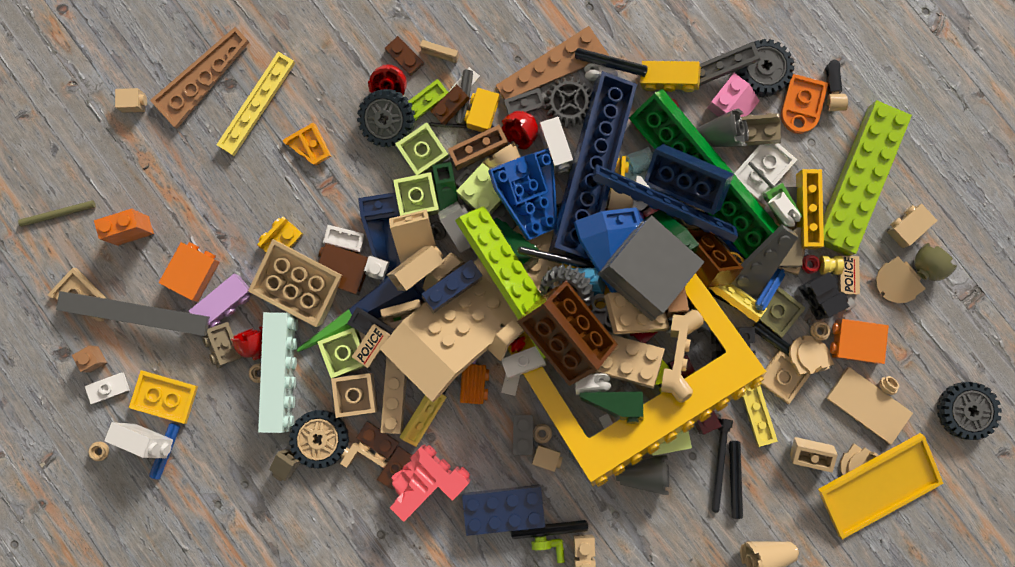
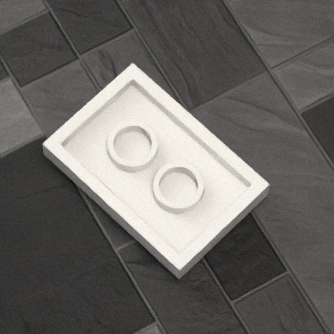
M779 143L759 145L734 174L752 196L760 202L764 198L761 193L771 188L748 163L752 162L775 186L797 159Z

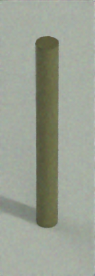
M94 200L19 219L18 224L20 227L95 208L96 204Z

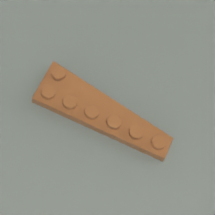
M590 26L496 84V89L505 100L541 88L545 84L552 81L555 82L566 75L578 72V70L585 68L590 62L575 58L577 48L608 56L609 54Z
M234 27L150 101L172 126L177 129L249 44V41Z

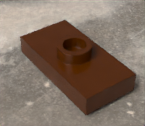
M398 446L377 480L394 490L391 477L411 461L410 457L412 454Z

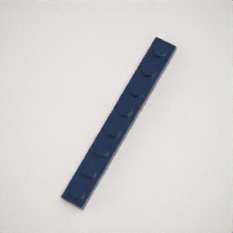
M596 165L593 170V180L601 186L606 185L619 194H626L637 202H644L655 210H662L671 217H677L689 225L698 226L704 232L716 234L722 240L735 242L738 237L736 226L602 166Z

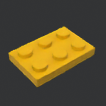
M140 370L129 408L187 424L198 386Z

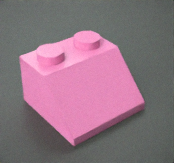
M733 73L707 109L718 117L733 109H740L743 112L740 116L744 117L752 112L760 100L750 84Z

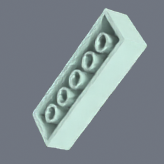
M263 312L258 432H289L295 422V418L292 416V408L295 407L293 388L296 387V377H293V373L297 367V358L294 357V350L298 346V340L295 338V330H298V319L289 313Z

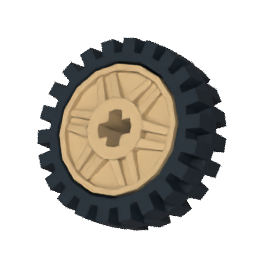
M314 410L302 415L295 421L296 423L292 426V431L289 434V445H291L290 450L294 453L295 459L301 460L299 463L309 468L320 469L329 467L341 459L344 450L348 448L349 432L346 424L340 417L336 418L335 413L326 410ZM322 435L321 442L317 443V436Z

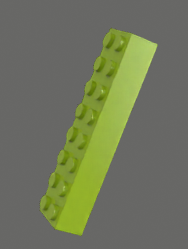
M878 100L868 106L823 216L824 247L845 256L857 253L912 117L911 114Z

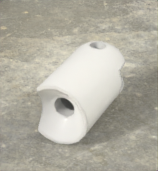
M593 63L587 64L584 68V72H586L585 78L589 81H595L602 71L618 76V72L616 69Z
M784 192L777 194L768 202L769 206L786 226L793 227L795 226L794 221H800L799 211Z
M604 373L588 375L575 383L576 395H580V392H607L611 388V384L607 383L610 381V377Z

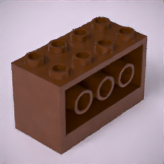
M567 280L540 297L517 321L569 386L596 372L618 345Z

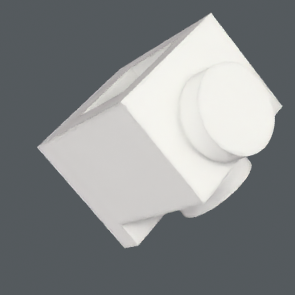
M369 256L364 269L366 271L365 274L375 279L384 280L390 262Z

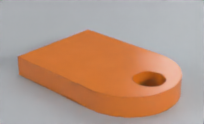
M793 74L787 85L781 109V121L789 131L802 134L809 132L817 125L828 83ZM794 119H800L803 126L801 128L796 127Z

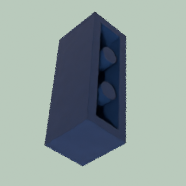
M470 260L421 294L422 299L434 314L481 281L483 275L474 262Z

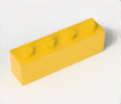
M802 169L796 174V206L802 215L800 221L797 222V227H801L802 250H817L824 247L822 169Z

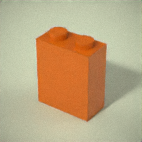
M132 208L94 220L98 238L117 246L154 234L149 216Z
M181 242L158 283L192 301L198 302L220 261L215 259L216 255L206 250L204 253L198 251L199 246L188 242V244Z
M848 319L836 320L832 327V333L834 334V341L830 346L832 358L885 364L889 325Z

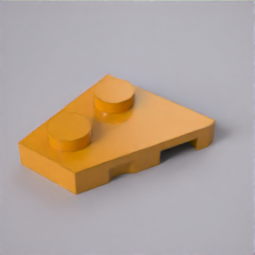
M315 123L307 125L282 140L283 143L294 149L295 152L306 158L313 165H318L332 157Z

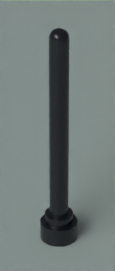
M519 247L517 249L520 255L580 268H595L592 262L526 247Z
M718 418L722 427L718 428L720 435L712 500V511L714 513H718L720 510L727 435L733 426V420Z

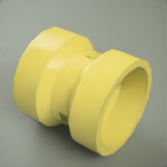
M829 256L820 257L821 266L819 272L821 275L828 272L834 275H841L843 273L844 260L842 256H834L833 258Z

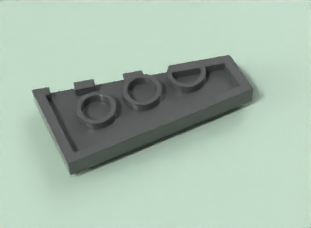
M781 225L741 264L744 269L731 284L757 299L798 239L797 234L786 226Z

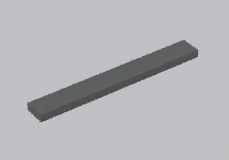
M59 291L56 308L58 311L207 336L210 316Z

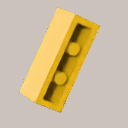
M642 61V65L648 67L646 76L640 77L642 89L646 91L663 89L667 92H673L675 89L683 90L684 92L699 90L701 72L699 61Z

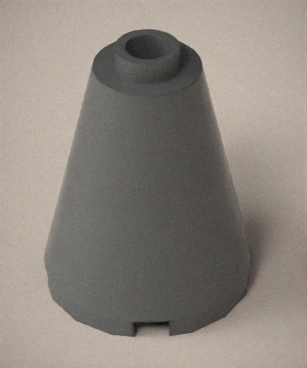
M733 109L696 128L711 147L747 146L745 141L749 140L747 121H742L740 115L743 112L740 109Z
M661 455L644 459L633 466L630 463L625 466L624 472L616 476V481H620V485L669 495V491H665V487H669V465H667V462H664V460H668V456Z

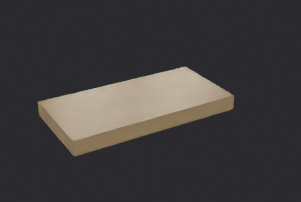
M850 367L844 370L826 396L828 401L890 445H892L913 414Z

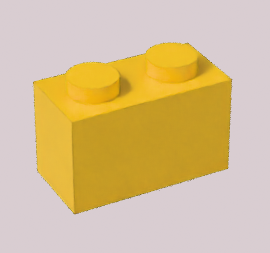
M477 88L476 94L472 93L470 104H472L471 110H467L464 119L467 128L479 132L491 129L500 100L498 93Z

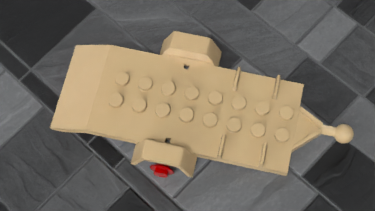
M516 226L513 230L520 233L526 239L520 228ZM554 229L527 241L534 244L538 250L548 252ZM453 253L448 254L443 259L444 262L426 275L423 289L425 291L466 262ZM479 258L474 261V264L483 275L481 281L434 314L426 303L422 304L420 308L416 309L399 324L379 348L432 402L440 397L453 380L487 350L501 361L505 356L508 346H512L511 352H519L526 345V337H519L525 331L517 323V317ZM539 259L538 263L527 271L538 290L541 285V279L545 276L546 272L555 266L559 267L560 263ZM558 281L553 283L554 286L559 284Z

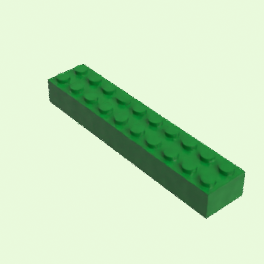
M664 90L655 92L629 117L631 122L654 149L665 144L733 173ZM735 174L722 208L714 215L708 213L713 217L736 226L738 237L732 243L746 259L779 228Z

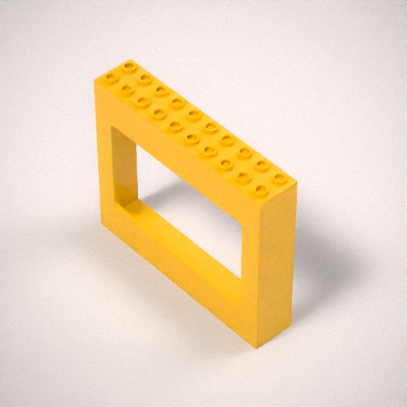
M696 273L685 286L686 296L701 314L703 320L723 346L726 353L685 378V381L693 390V394L688 400L678 402L672 393L663 392L643 404L644 418L639 420V423L628 424L627 420L619 419L596 435L588 438L544 368L539 367L523 373L526 381L592 487L595 485L597 487L602 486L608 482L607 478L612 474L615 476L625 471V466L631 463L632 466L637 464L647 452L649 455L660 449V444L672 442L677 438V433L681 431L686 433L691 430L696 421H705L711 416L712 411L715 409L718 412L728 406L727 403L731 399L735 401L745 395L747 389H756L764 380L763 377L767 371ZM607 285L605 287L604 295H606L607 293H611ZM603 301L596 304L598 309L606 306V303ZM592 305L588 306L590 310H593ZM526 332L519 336L520 338L526 337V345L521 351L535 347ZM508 346L507 350L510 353V355L519 353L517 351L511 352L512 346Z

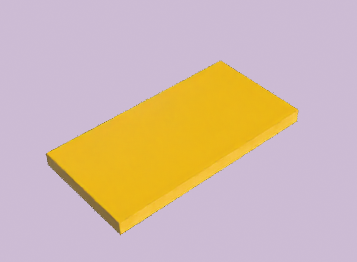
M919 433L822 486L818 491L838 536L843 540L944 483L926 438L923 434Z

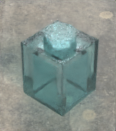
M649 147L627 155L626 162H629V170L632 176L648 171L654 153L650 151Z

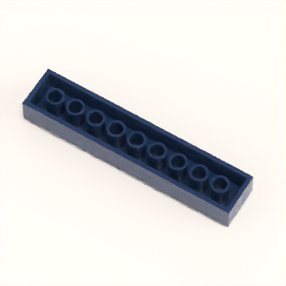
M604 71L596 78L549 247V253L591 261L579 242L574 222L605 211L610 187L597 184L593 180V170L596 165L615 172L637 87L636 83Z

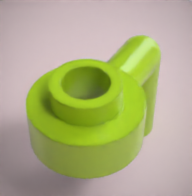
M546 536L535 537V541H531L532 550H547L556 547L557 563H565L562 539L547 540Z

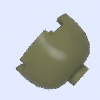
M930 243L924 244L919 249L914 260L915 268L918 271L917 274L924 280H944L957 268V265L951 263L953 258L939 246L932 248Z

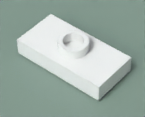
M327 225L323 244L327 243L342 249L361 253L365 234Z
M536 347L501 360L508 379L546 365Z
M119 373L85 386L90 404H95L130 391L124 373Z

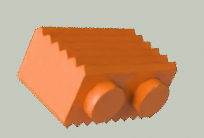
M471 364L462 372L460 403L484 404V400L488 401V389H485V381H489L490 369H486V365Z

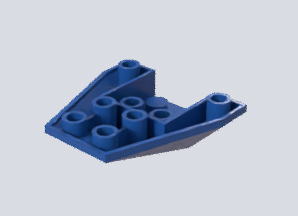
M548 148L516 158L488 170L495 192L527 240L555 229L557 222L554 165Z
M634 207L601 211L574 222L579 242L598 273L632 231L645 219L643 213ZM603 279L611 293H619Z

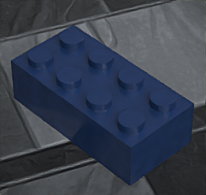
M663 144L654 150L644 181L655 190L714 215L722 208L734 173Z
M541 485L467 492L462 495L466 536L545 527Z

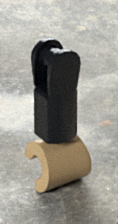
M831 60L825 67L828 83V111H846L848 108V98L846 94H840L842 92L840 62L838 60Z

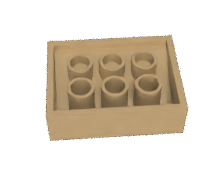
M272 239L248 292L318 327L324 323L331 309L342 275Z

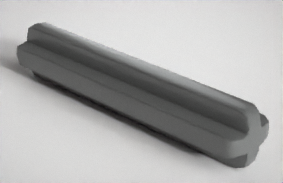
M465 69L463 71L461 89L470 97L473 71ZM469 101L456 113V124L465 125L464 119Z

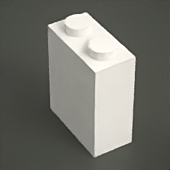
M559 117L540 122L539 134L544 149H549L554 165V174L562 175L569 172L568 169H571L573 158Z
M111 422L104 441L142 458H167L171 451L173 439L137 424Z

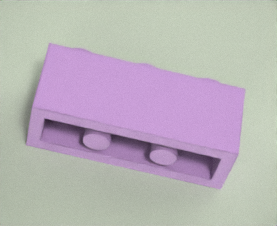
M233 274L191 308L189 312L210 316L209 329L220 325V320L225 316L229 317L232 315L239 304L243 305L248 302L252 293L248 292L249 287L239 275Z

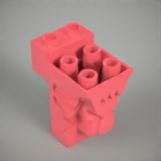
M424 444L410 457L411 461L391 477L393 481L392 486L399 497L390 509L404 522L437 487L453 501L470 483V473L464 467L459 468L458 466L451 471L450 464L444 459L440 460L436 456L437 452L433 447Z

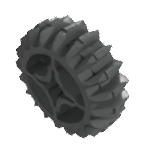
M563 77L562 83L556 80L555 85L551 84L549 86L550 90L545 92L547 97H544V102L547 104L544 105V109L549 110L546 115L552 116V118L559 117L560 122L565 123V128H568L569 123L574 128L576 121L579 125H582V119H585L590 98L592 97V95H589L591 88L585 89L586 83L580 85V79L573 82V77H570L569 81ZM563 90H573V92L566 93ZM579 95H581L584 101L583 109L579 107L576 101ZM555 96H557L559 98L558 100L561 102L560 108L558 110L556 109L553 102ZM573 99L572 104L569 103L568 105H565L566 101L569 102ZM569 111L575 115H564V113Z
M563 264L559 267L555 266L551 270L549 269L541 279L539 290L542 296L557 287L553 285L554 282L558 281V285H560L565 280H567L587 306L591 305L594 296L592 291L593 285L589 284L590 278H585V272L579 273L578 268L573 270L571 265L567 266V268Z

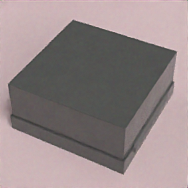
M651 215L632 231L606 262L598 275L649 320L653 321L667 310L704 261Z

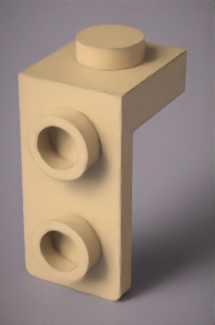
M359 442V444L353 443L350 449L346 448L341 455L343 460L340 464L346 468L352 464L358 453H361L383 468L387 465L384 456L377 452L373 454L369 451V447L362 442Z

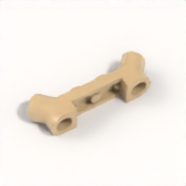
M693 309L685 315L673 314L671 337L678 338L673 370L664 368L661 392L672 393L678 402L688 400L693 394L692 388L681 375L682 371H686L688 359H684L685 352H689L691 340L687 339V336L700 328L704 322L701 314Z

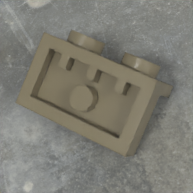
M767 113L765 115L741 117L742 121L746 120L748 125L749 140L745 141L747 146L781 143L780 114Z
M228 322L209 328L207 336H202L204 346L209 347L211 352L209 354L212 365H216L217 369L242 358L232 345L231 338H234Z

